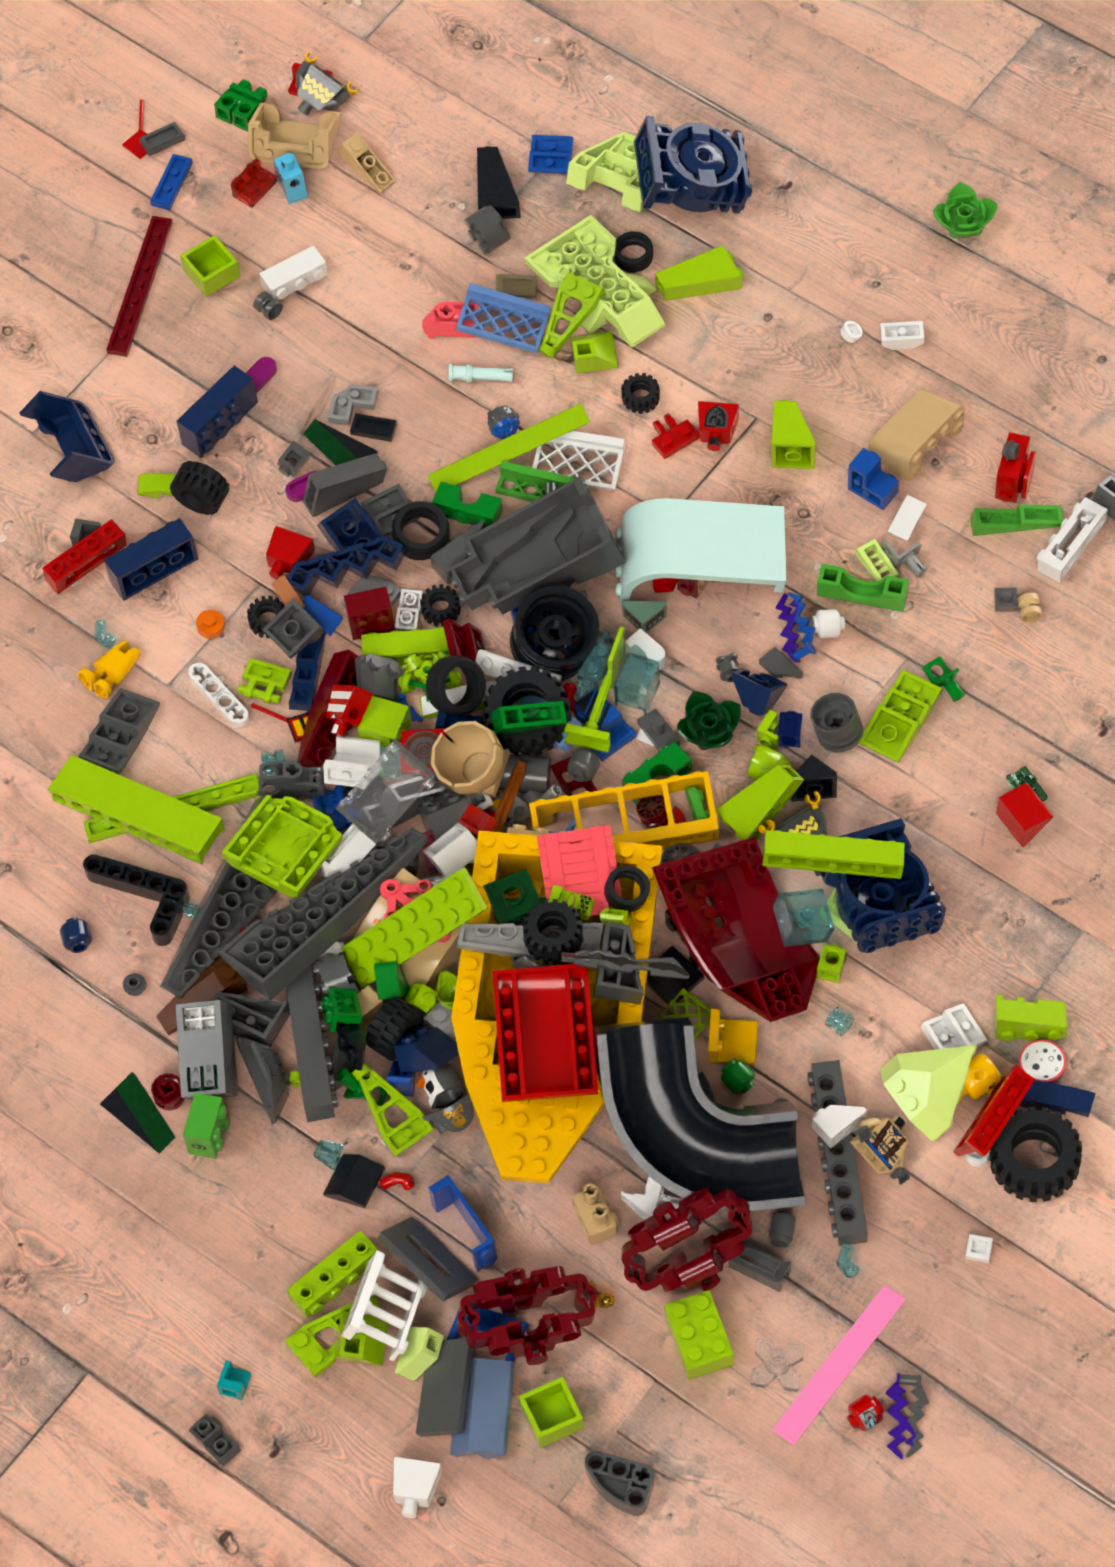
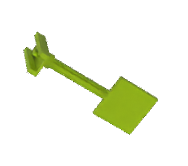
M620 626L608 659V672L602 681L589 721L585 723L584 727L566 724L564 733H567L565 743L606 753L609 752L611 746L610 733L598 730L597 724L625 654L624 627Z

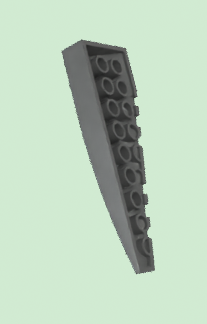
M264 794L254 801L243 824L265 798ZM223 859L160 987L180 998L200 977L203 970L208 968L218 957V952L239 934L241 927L245 928L263 906L269 902L277 890L232 867Z
M410 828L388 841V846L385 848L373 850L369 853L370 856L361 862L358 860L349 865L350 868L343 873L338 871L308 889L306 895L291 899L289 901L290 904L281 910L276 908L269 912L270 916L266 919L254 921L219 951V955L249 985L271 1001L366 913L381 895V884L388 879H393L402 868L405 869L427 843L428 837L415 828Z

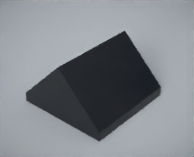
M811 754L796 770L804 781L791 796L792 802L805 801L806 794L809 795L810 800H815L813 791L820 794V799L837 798V772Z

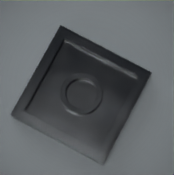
M673 946L659 958L673 957L684 970L668 963H652L648 967L663 971L672 970L689 976V978L679 979L650 976V971H648L646 985L668 1005L682 988L690 992L705 979L704 974ZM683 995L679 996V998L676 1000V1003L683 998Z

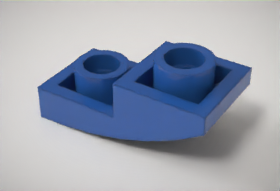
M306 595L302 600L305 605L303 609L323 628L322 631L331 637L343 618L314 598Z

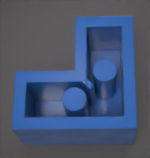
M863 448L848 465V490L884 510L898 494L899 480L892 474H887L881 470V458L877 453Z

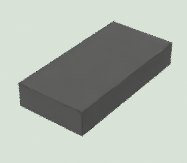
M173 122L140 137L139 143L146 153L151 156L184 141L185 135L177 124Z

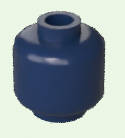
M70 918L60 928L64 948L73 953L85 951L92 942L89 925L82 919Z

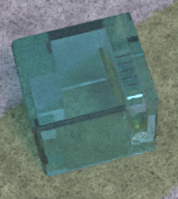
M628 653L614 683L615 705L621 703L642 710L644 714H647L660 685L659 662L637 654Z

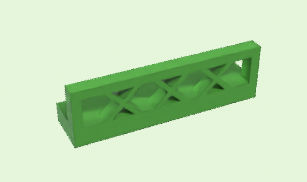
M502 461L500 465L501 476L495 492L533 502L544 496L545 484L547 482H555L557 488L576 478ZM505 480L514 482L516 487L511 489L502 488ZM531 486L536 489V492L526 494L523 489Z

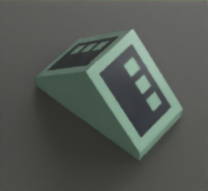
M622 601L623 617L638 630L641 628L647 633L667 617L666 601Z

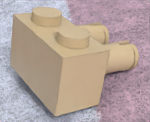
M586 1184L582 1192L572 1195V1205L590 1245L617 1235L616 1226L619 1225V1221L615 1212L610 1213L608 1209L610 1202L605 1192L601 1193L598 1185Z

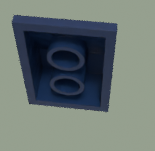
M356 498L320 521L317 525L336 552L346 549L348 546L376 540V538L382 536Z

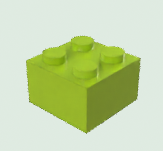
M216 235L180 255L184 272L205 297L241 276L238 261Z
M563 1376L518 1396L521 1410L539 1448L584 1429L583 1417Z

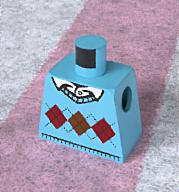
M284 154L281 157L275 158V176L288 203L291 204L308 198L304 176L294 154ZM291 181L296 182V186H290Z

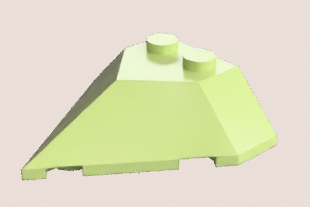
M977 1045L896 1054L880 1068L882 1081L886 1089L907 1118L932 1142H935L952 1127L954 1121L953 1114L956 1105L960 1102L970 1070L969 1064L972 1054H975Z

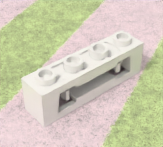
M1086 497L1081 503H1077L1072 510L1070 518H1065L1062 522L1058 534L1054 533L1050 538L1048 547L1039 552L1036 559L1038 561L1037 571L1060 583L1106 522L1108 509ZM1081 522L1080 528L1082 530L1067 548V555L1064 557L1065 552L1062 550L1075 534L1077 526Z

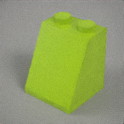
M774 400L771 443L772 468L815 469V440L796 401Z

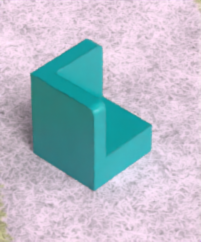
M226 1360L217 1383L219 1394L243 1400L251 1373L233 1368L232 1362Z

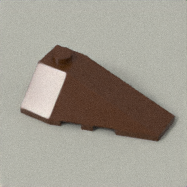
M219 956L208 968L203 970L200 977L180 998L175 996L156 1017L169 1036L177 1031L176 1004L211 1001L216 992L239 995L248 990L246 981Z

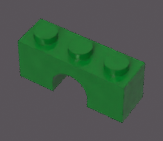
M440 482L432 504L437 505L447 518L456 520L461 524L471 525L483 521L485 528L499 521L503 511L502 498L481 493L475 503L464 504L462 503L461 487Z
M673 742L669 746L662 747L654 757L644 760L636 770L629 771L622 779V786L628 783H644L659 775L668 777L686 775L692 771V759ZM642 798L634 799L632 801L637 805L640 799Z

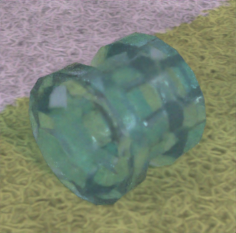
M836 1007L826 1019L825 1025L829 1028H834L836 1033L842 1036L853 1024L854 1017L844 1014L842 1008Z

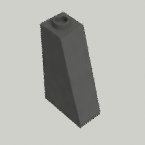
M375 453L310 473L303 503L312 517L318 516L383 483L387 466L378 454Z

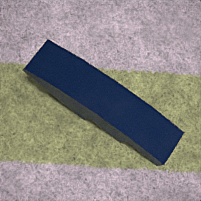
M322 633L321 638L317 642L309 643L297 654L296 670L292 681L293 689L289 700L290 710H311L320 674L326 633Z
M1035 1080L1018 1106L1024 1108L1035 1107V1110H1042V1107L1049 1108V1111H1057L1064 1115L1067 1111L1089 1117L1095 1093L1070 1086Z

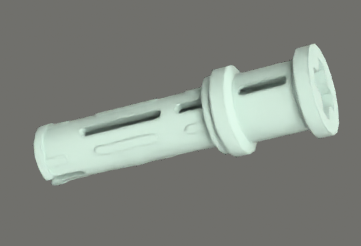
M449 363L448 381L464 380L467 383L472 382V380L513 382V368L473 367L471 364L457 366Z

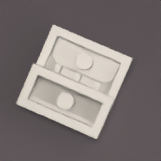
M964 1003L944 1010L941 1016L923 1022L920 1027L934 1050L977 1045V1048L987 1042L986 1037Z

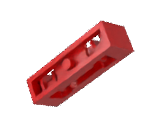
M112 519L45 565L42 568L45 581L57 594L61 593L105 562V559L126 547L125 533ZM114 544L115 547L109 551V547Z

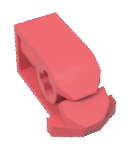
M441 302L422 320L423 331L430 339H434V336L476 338V336L456 331L464 302ZM469 302L468 306L472 312L478 310V304ZM471 318L462 323V325L468 327L475 325Z

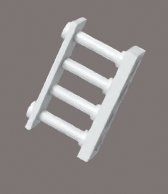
M376 1250L367 1263L342 1337L351 1340L355 1333L360 1334L362 1332L393 1347L389 1360L394 1361L399 1354L403 1355L407 1349L409 1342L406 1341L413 1317L419 1300L424 1297L428 1287L420 1279L414 1282L385 1268V1264L382 1263L385 1254ZM382 1276L412 1291L410 1300L408 1301L378 1286L379 1283L376 1282L377 1277ZM376 1295L405 1309L403 1319L372 1305V1302L369 1301L370 1296ZM368 1313L399 1328L397 1337L395 1338L366 1324L365 1320H363L364 1314Z

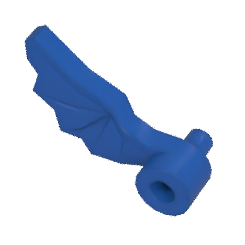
M398 694L396 697L397 703L408 705L405 694ZM409 706L412 722H423V718L416 713L413 706Z

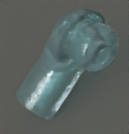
M97 620L95 622V640L105 648L113 647L116 642L115 635L110 636V633H106V622L104 620Z
M842 1244L837 1259V1266L845 1277L854 1278L859 1273L858 1265L855 1266L850 1260L853 1247L848 1244Z

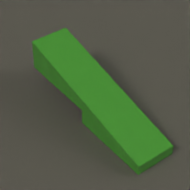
M1019 504L1017 509L974 508L970 516L973 536L1056 528L1061 526L1063 517L1061 506Z

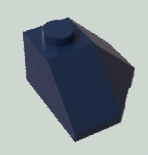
M741 668L732 674V679L742 705L749 708V712L758 716L772 710L787 687V683L765 673L750 675L749 670Z

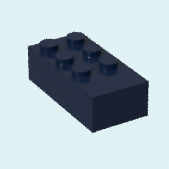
M235 365L176 421L182 445L200 458L205 453L210 452L213 446L220 439H223L234 425L239 424L243 416L258 403L253 378Z
M179 518L167 523L161 529L149 533L143 539L129 544L125 549L104 561L110 583L122 600L125 601L198 560L193 536Z

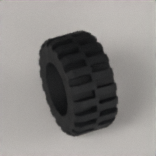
M524 666L519 667V671L513 672L512 669L506 671L507 676L503 678L500 675L496 679L497 684L489 687L488 692L490 695L484 698L485 707L483 708V715L486 719L487 727L494 731L491 713L501 706H512L515 701L525 696H538L545 699L546 702L563 701L567 723L572 718L570 701L564 687L561 686L560 681L556 677L551 676L550 672L543 670L541 673L538 667H531L530 670H527ZM566 724L518 733L498 734L496 736L503 749H509L512 754L518 755L519 752L530 754L535 752L537 756L543 754L542 750L546 748L550 751L554 748L553 743L556 741L560 743L564 739L562 733L565 730Z
M1028 1107L1027 1111L1023 1112L1022 1109H1018L1014 1112V1116H1011L990 1149V1168L992 1174H996L995 1180L999 1185L1004 1184V1191L1008 1194L1016 1193V1198L1020 1200L1027 1197L1030 1198L1029 1202H1037L1038 1198H1042L1043 1202L1051 1200L1052 1195L1057 1198L1063 1195L1064 1189L1069 1190L1071 1188L1073 1180H1076L1079 1174L1082 1142L1079 1140L1077 1129H1072V1123L1069 1119L1062 1120V1114L1057 1111L1054 1114L1050 1113L1049 1108L1042 1107V1110ZM1041 1140L1050 1144L1056 1150L1058 1160L1047 1168L1031 1169L1019 1163L1013 1154V1150L1024 1141Z

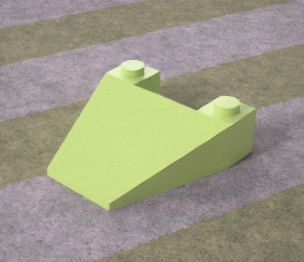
M623 132L578 153L569 162L566 184L585 191L593 181L623 192L621 205L633 211L641 212L643 206L634 148L636 136Z

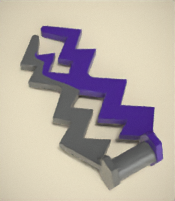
M897 1373V1381L885 1392L888 1397L896 1402L886 1412L899 1422L898 1426L888 1432L895 1439L887 1445V1448L901 1460L903 1455L896 1446L906 1440L902 1435L904 1431L907 1430L913 1435L905 1442L912 1446L907 1452L906 1457H910L922 1447L917 1441L923 1438L924 1435L914 1427V1424L925 1416L920 1408L929 1404V1400L921 1385L922 1375ZM899 1384L918 1386L911 1393L919 1400L908 1407L915 1415L908 1419L899 1412L909 1404L908 1401L900 1396L906 1390L900 1387Z

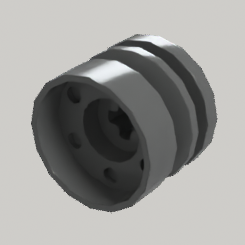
M829 693L815 701L811 708L810 718L820 745L831 752H845L855 747L863 736L864 728L854 701L848 695L842 693Z

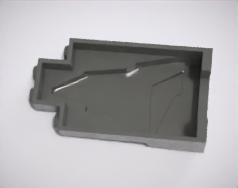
M579 476L465 538L468 545L465 550L469 557L450 567L453 575L450 577V580L456 589L459 588L460 593L457 595L462 604H467L472 611L490 601L494 609L498 608L502 614H505L520 606L524 599L535 590L566 582L580 584L603 575L626 561L593 495Z

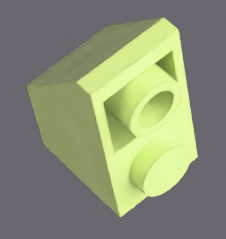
M410 1327L406 1341L409 1343L404 1354L399 1356L395 1373L410 1381H415L438 1359L444 1335L430 1328Z

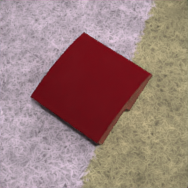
M450 618L443 621L449 654L451 656L467 657L476 661L478 650H485L481 630L469 622L461 626Z

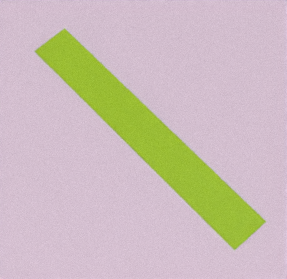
M582 403L443 467L429 474L428 477L435 492H437L440 482L457 485L500 465L502 461H509L588 424L590 420Z

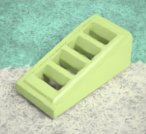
M876 539L857 548L855 552L856 557L876 581H880L886 576L897 577L899 575ZM872 551L874 554L868 557L867 554ZM875 558L879 559V561L875 563L871 562V560ZM881 564L884 565V567L879 570L875 568ZM887 570L890 572V574L884 577L880 575Z

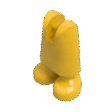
M122 640L93 663L94 671L81 668L77 672V677L88 690L92 691L94 689L98 697L107 699L112 694L111 687L114 684L119 685L138 661L141 651L136 647H132L129 650V642Z

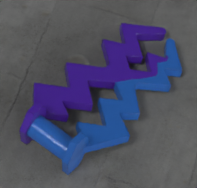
M784 593L775 607L777 610L783 611L778 619L787 621V625L780 634V636L788 639L782 650L788 653L794 662L800 663V659L806 655L817 653L816 648L812 645L815 627L808 626L809 619L800 617L806 606L805 603L801 602L803 597L793 593L788 595ZM788 595L794 599L789 604L796 608L793 614H790L791 607L784 606ZM796 623L800 624L797 631L806 634L801 641L804 643V647L797 650L799 644H795L800 635L792 632Z

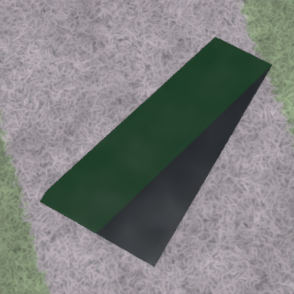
M316 419L313 420L303 433L335 466L378 453L377 450Z
M133 1072L100 1103L103 1108L159 1154L176 1138Z

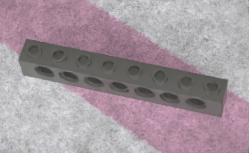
M840 1060L811 1063V1072H807L809 1086L814 1087V1093L811 1094L812 1107H817L818 1111L821 1108H827L829 1105L847 1106ZM830 1086L832 1089L826 1091L821 1089V1087ZM851 1133L832 1148L818 1136L819 1151L824 1150L825 1158H821L822 1171L827 1172L828 1180H824L826 1194H831L832 1200L828 1202L829 1215L834 1216L835 1223L831 1224L833 1238H838L839 1246L866 1243L868 1235L854 1147L850 1143L852 1140ZM833 1150H840L842 1154L834 1155L831 1152ZM838 1171H842L846 1175L843 1177H838L835 1175V1173ZM841 1193H846L849 1195V1197L846 1199H842L838 1197V1195ZM844 1215H850L853 1217V1219L846 1221L843 1220L841 1217Z

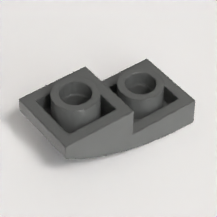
M208 1414L204 1415L189 1429V1432L222 1466H225L241 1451L239 1446L224 1433L222 1428Z

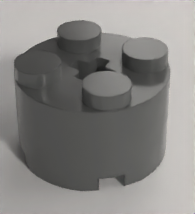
M489 204L464 219L469 228V236L473 241L478 240L480 243L479 248L484 255L511 239L507 227L504 228L501 223L503 220Z
M344 951L313 964L316 974L322 979L320 986L325 996H327L329 987L355 989L357 993L361 991L350 964L346 962Z

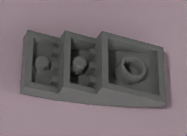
M120 688L99 715V723L90 733L89 742L78 757L120 775L148 730L160 706V702Z

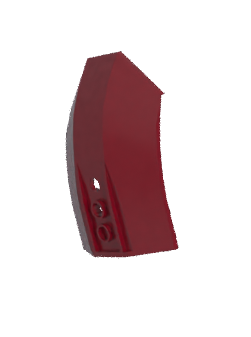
M755 837L652 867L668 910L682 939L702 972L719 990L769 1022L807 1010L817 976L820 957L805 939L783 903L767 866H763V855ZM706 896L710 898L712 905L707 903ZM715 916L721 918L723 922L722 928L715 924Z

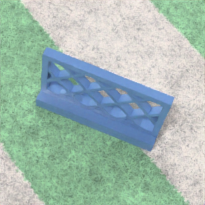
M470 283L456 331L537 354L551 306ZM469 302L478 304L481 309L472 312L468 304ZM491 309L496 310L501 315L492 318L488 311ZM484 313L488 320L479 323L475 316ZM509 316L519 317L521 321L512 323ZM470 318L475 324L471 327L462 325L463 321ZM504 319L508 326L500 329L496 322ZM533 321L540 323L542 325L541 327L533 329L530 326L529 322ZM491 324L495 329L494 332L489 333L485 332L483 327ZM525 325L529 332L520 335L516 328ZM512 330L516 337L512 339L506 338L503 333ZM532 336L536 341L535 346L527 344L524 339Z

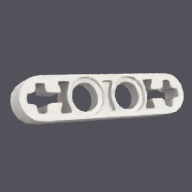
M193 664L189 668V677L196 688L234 728L246 727L249 723L247 709L205 664ZM195 673H203V677L205 680L203 681L202 678L199 675H195ZM214 684L218 686L215 692H208L206 690L209 685ZM223 699H230L232 701L227 707L220 705ZM235 710L238 716H243V719H235V714L233 711Z

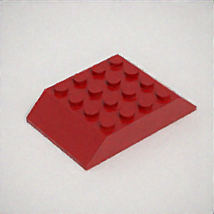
M567 964L492 971L502 1102L598 1094L588 968Z

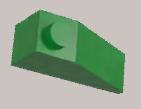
M563 701L501 706L491 713L496 735L518 733L567 723Z

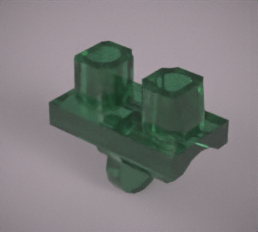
M1026 766L1006 776V780L1013 789L1028 783L1042 802L1047 800V794L1037 782V778L1030 773Z

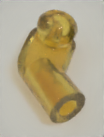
M589 1281L588 1284L596 1289L594 1282ZM597 1291L595 1307L606 1309L615 1304V1297L612 1294Z

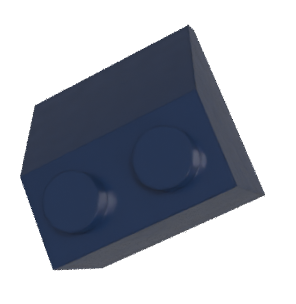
M427 1025L416 1027L413 1033L401 1037V1041L393 1046L400 1072L438 1070L459 1055L455 1041L438 1027L428 1028Z

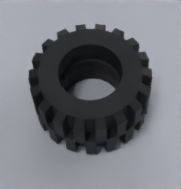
M196 461L184 462L170 484L171 494L178 502L194 512L205 515H213L218 512L230 488L229 483L226 482L227 480L218 471Z
M547 899L543 900L542 905L536 903L534 910H528L527 917H524L523 920L524 943L530 955L534 954V959L537 961L543 959L545 964L553 961L554 965L558 964V961L561 960L562 952L576 953V951L580 950L581 943L583 942L582 921L579 913L575 912V908L572 905L568 907L565 901L558 903V899H553V902H548ZM548 926H559L565 930L561 936L556 938H548L540 933Z
M400 997L390 999L378 1010L372 1019L366 1034V1045L389 1061L397 1059L393 1046L401 1041V1037L413 1033L416 1027L422 1025L423 1013Z

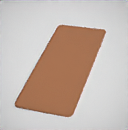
M282 575L272 583L273 588L285 606L294 599L302 608L305 607L285 575Z

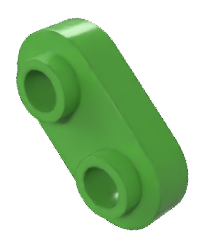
M695 786L685 788L694 821L709 818L707 809L704 810L702 806L704 796L701 789H696Z

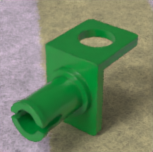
M937 657L922 667L930 682L937 686H944L953 702L966 695L955 680L959 669L956 668L950 672L941 657ZM934 665L940 666L943 670L942 676H933L931 667Z
M342 1069L337 1075V1081L347 1087L343 1097L345 1099H364L366 1101L361 1086L354 1075L348 1069ZM377 1087L381 1096L376 1103L378 1106H382L388 1093L382 1087Z

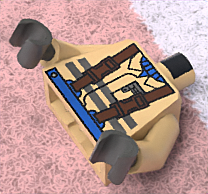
M894 1116L891 1120L888 1118L878 1119L876 1117L861 1120L858 1123L857 1129L854 1130L855 1135H858L850 1143L878 1174L893 1172L891 1178H897L899 1184L902 1185L910 1179L908 1171L904 1168L905 1147L908 1142L906 1137L900 1132L905 1126V1121L899 1116Z

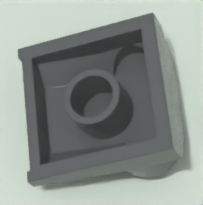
M292 599L262 630L291 659L309 643L317 642L321 638L323 628Z
M376 654L358 656L355 659L357 686L373 693L375 697L397 702V679L402 675L399 663L393 659Z

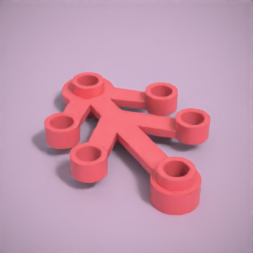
M395 879L384 881L380 886V894L387 900L385 918L396 912V900L403 906L407 905L416 898L410 899L405 894L419 893L422 895L431 889L430 882L423 879L417 884L402 885ZM425 885L428 888L423 890L420 887ZM393 887L395 890L389 891L388 888ZM449 933L442 939L438 940L437 942L444 943L448 941L451 937V933Z

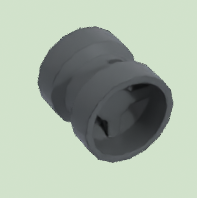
M266 291L260 293L253 303V307L258 312H263V315L268 320H274L278 317L283 308V305L278 300H273L272 296Z

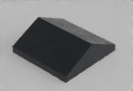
M343 1154L323 1195L366 1208L385 1167L360 1154Z

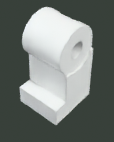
M641 628L625 641V652L633 657L637 654L646 661L647 666L651 670L657 671L664 668L666 664L665 650Z

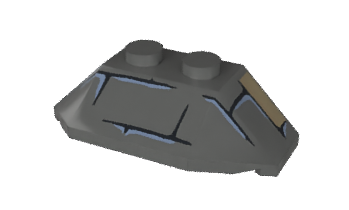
M238 1036L235 1038L238 1049L271 1124H275L289 1096L287 1086L291 1085L287 1073H281L279 1066H282L279 1055L278 1053L273 1054L270 1046Z

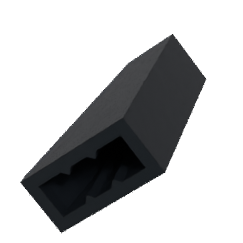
M486 146L477 148L478 210L489 204L497 211L501 219L521 218L520 203L498 147Z

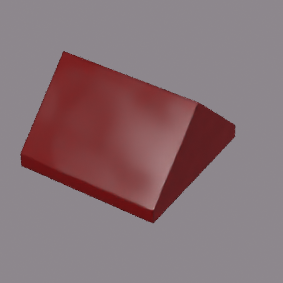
M1024 783L999 797L996 814L1021 847H1025L1054 817L1028 783Z

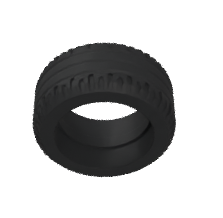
M427 501L411 502L400 508L394 516L392 538L394 541L404 545L407 551L405 555L407 558L418 561L429 560L434 552L447 545L449 522L445 513L437 505ZM427 518L437 525L439 533L432 541L417 544L406 539L402 529L412 519Z
M447 656L435 662L429 670L425 689L428 700L438 711L450 715H466L473 712L483 701L486 691V678L482 668L472 659L461 656ZM456 667H459L465 674L467 688L463 698L456 704H453L446 695L445 682L449 673Z

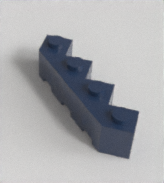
M384 535L373 541L358 543L337 552L332 551L319 555L314 559L296 562L287 580L293 589L303 596L310 595L318 579L338 589L348 570L367 580L377 561L397 571L407 551L404 545Z

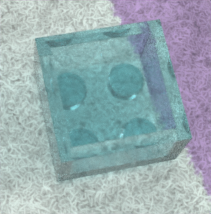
M823 889L780 893L772 906L784 947L827 942L835 929Z

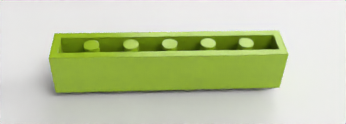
M766 830L763 866L901 879L904 867L905 843Z

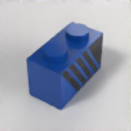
M596 689L574 703L575 717L583 724L589 721L599 693ZM606 700L597 725L598 730L609 732L611 738L625 727L622 714Z

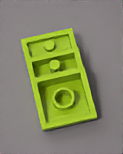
M902 669L894 686L890 687L882 704L878 705L859 744L899 763L928 718L943 689Z

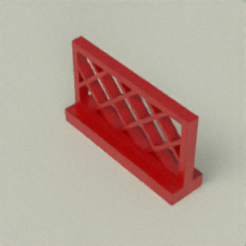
M1013 1066L1008 1075L1002 1076L1000 1083L994 1088L953 1153L957 1156L976 1152L982 1157L986 1156L1035 1079L1019 1066Z

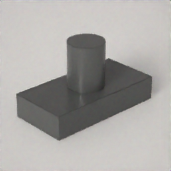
M657 709L637 719L638 725L658 751L673 742L678 746L680 745V739Z

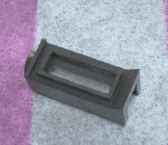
M742 1241L745 1245V1250L737 1257L728 1261L729 1268L780 1292L784 1276H789L791 1273V1262H784Z

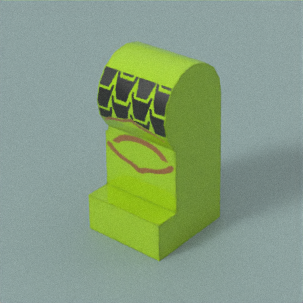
M553 885L548 902H553V899H558V903L565 901L568 907L572 905L575 908V912L579 913L581 920H589L595 902L589 896L563 890V887Z

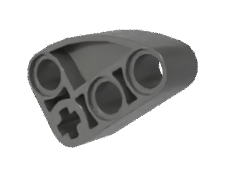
M591 1451L586 1455L584 1462L586 1474L597 1492L615 1508L633 1516L642 1515L648 1507L654 1487L653 1469L647 1464L601 1451ZM593 1462H600L602 1464L598 1469L590 1467ZM618 1468L626 1471L620 1476L613 1473ZM643 1476H647L643 1481H639ZM637 1497L642 1502L638 1505H633L630 1503V1500Z

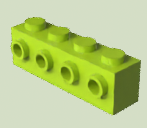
M359 1230L286 1290L288 1298L306 1318L318 1314L323 1309L324 1304L329 1300H335L340 1296L345 1287L355 1284L360 1279V1275L365 1272L368 1261L378 1249Z

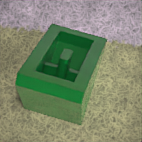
M397 961L374 964L378 1000L407 995L410 988Z

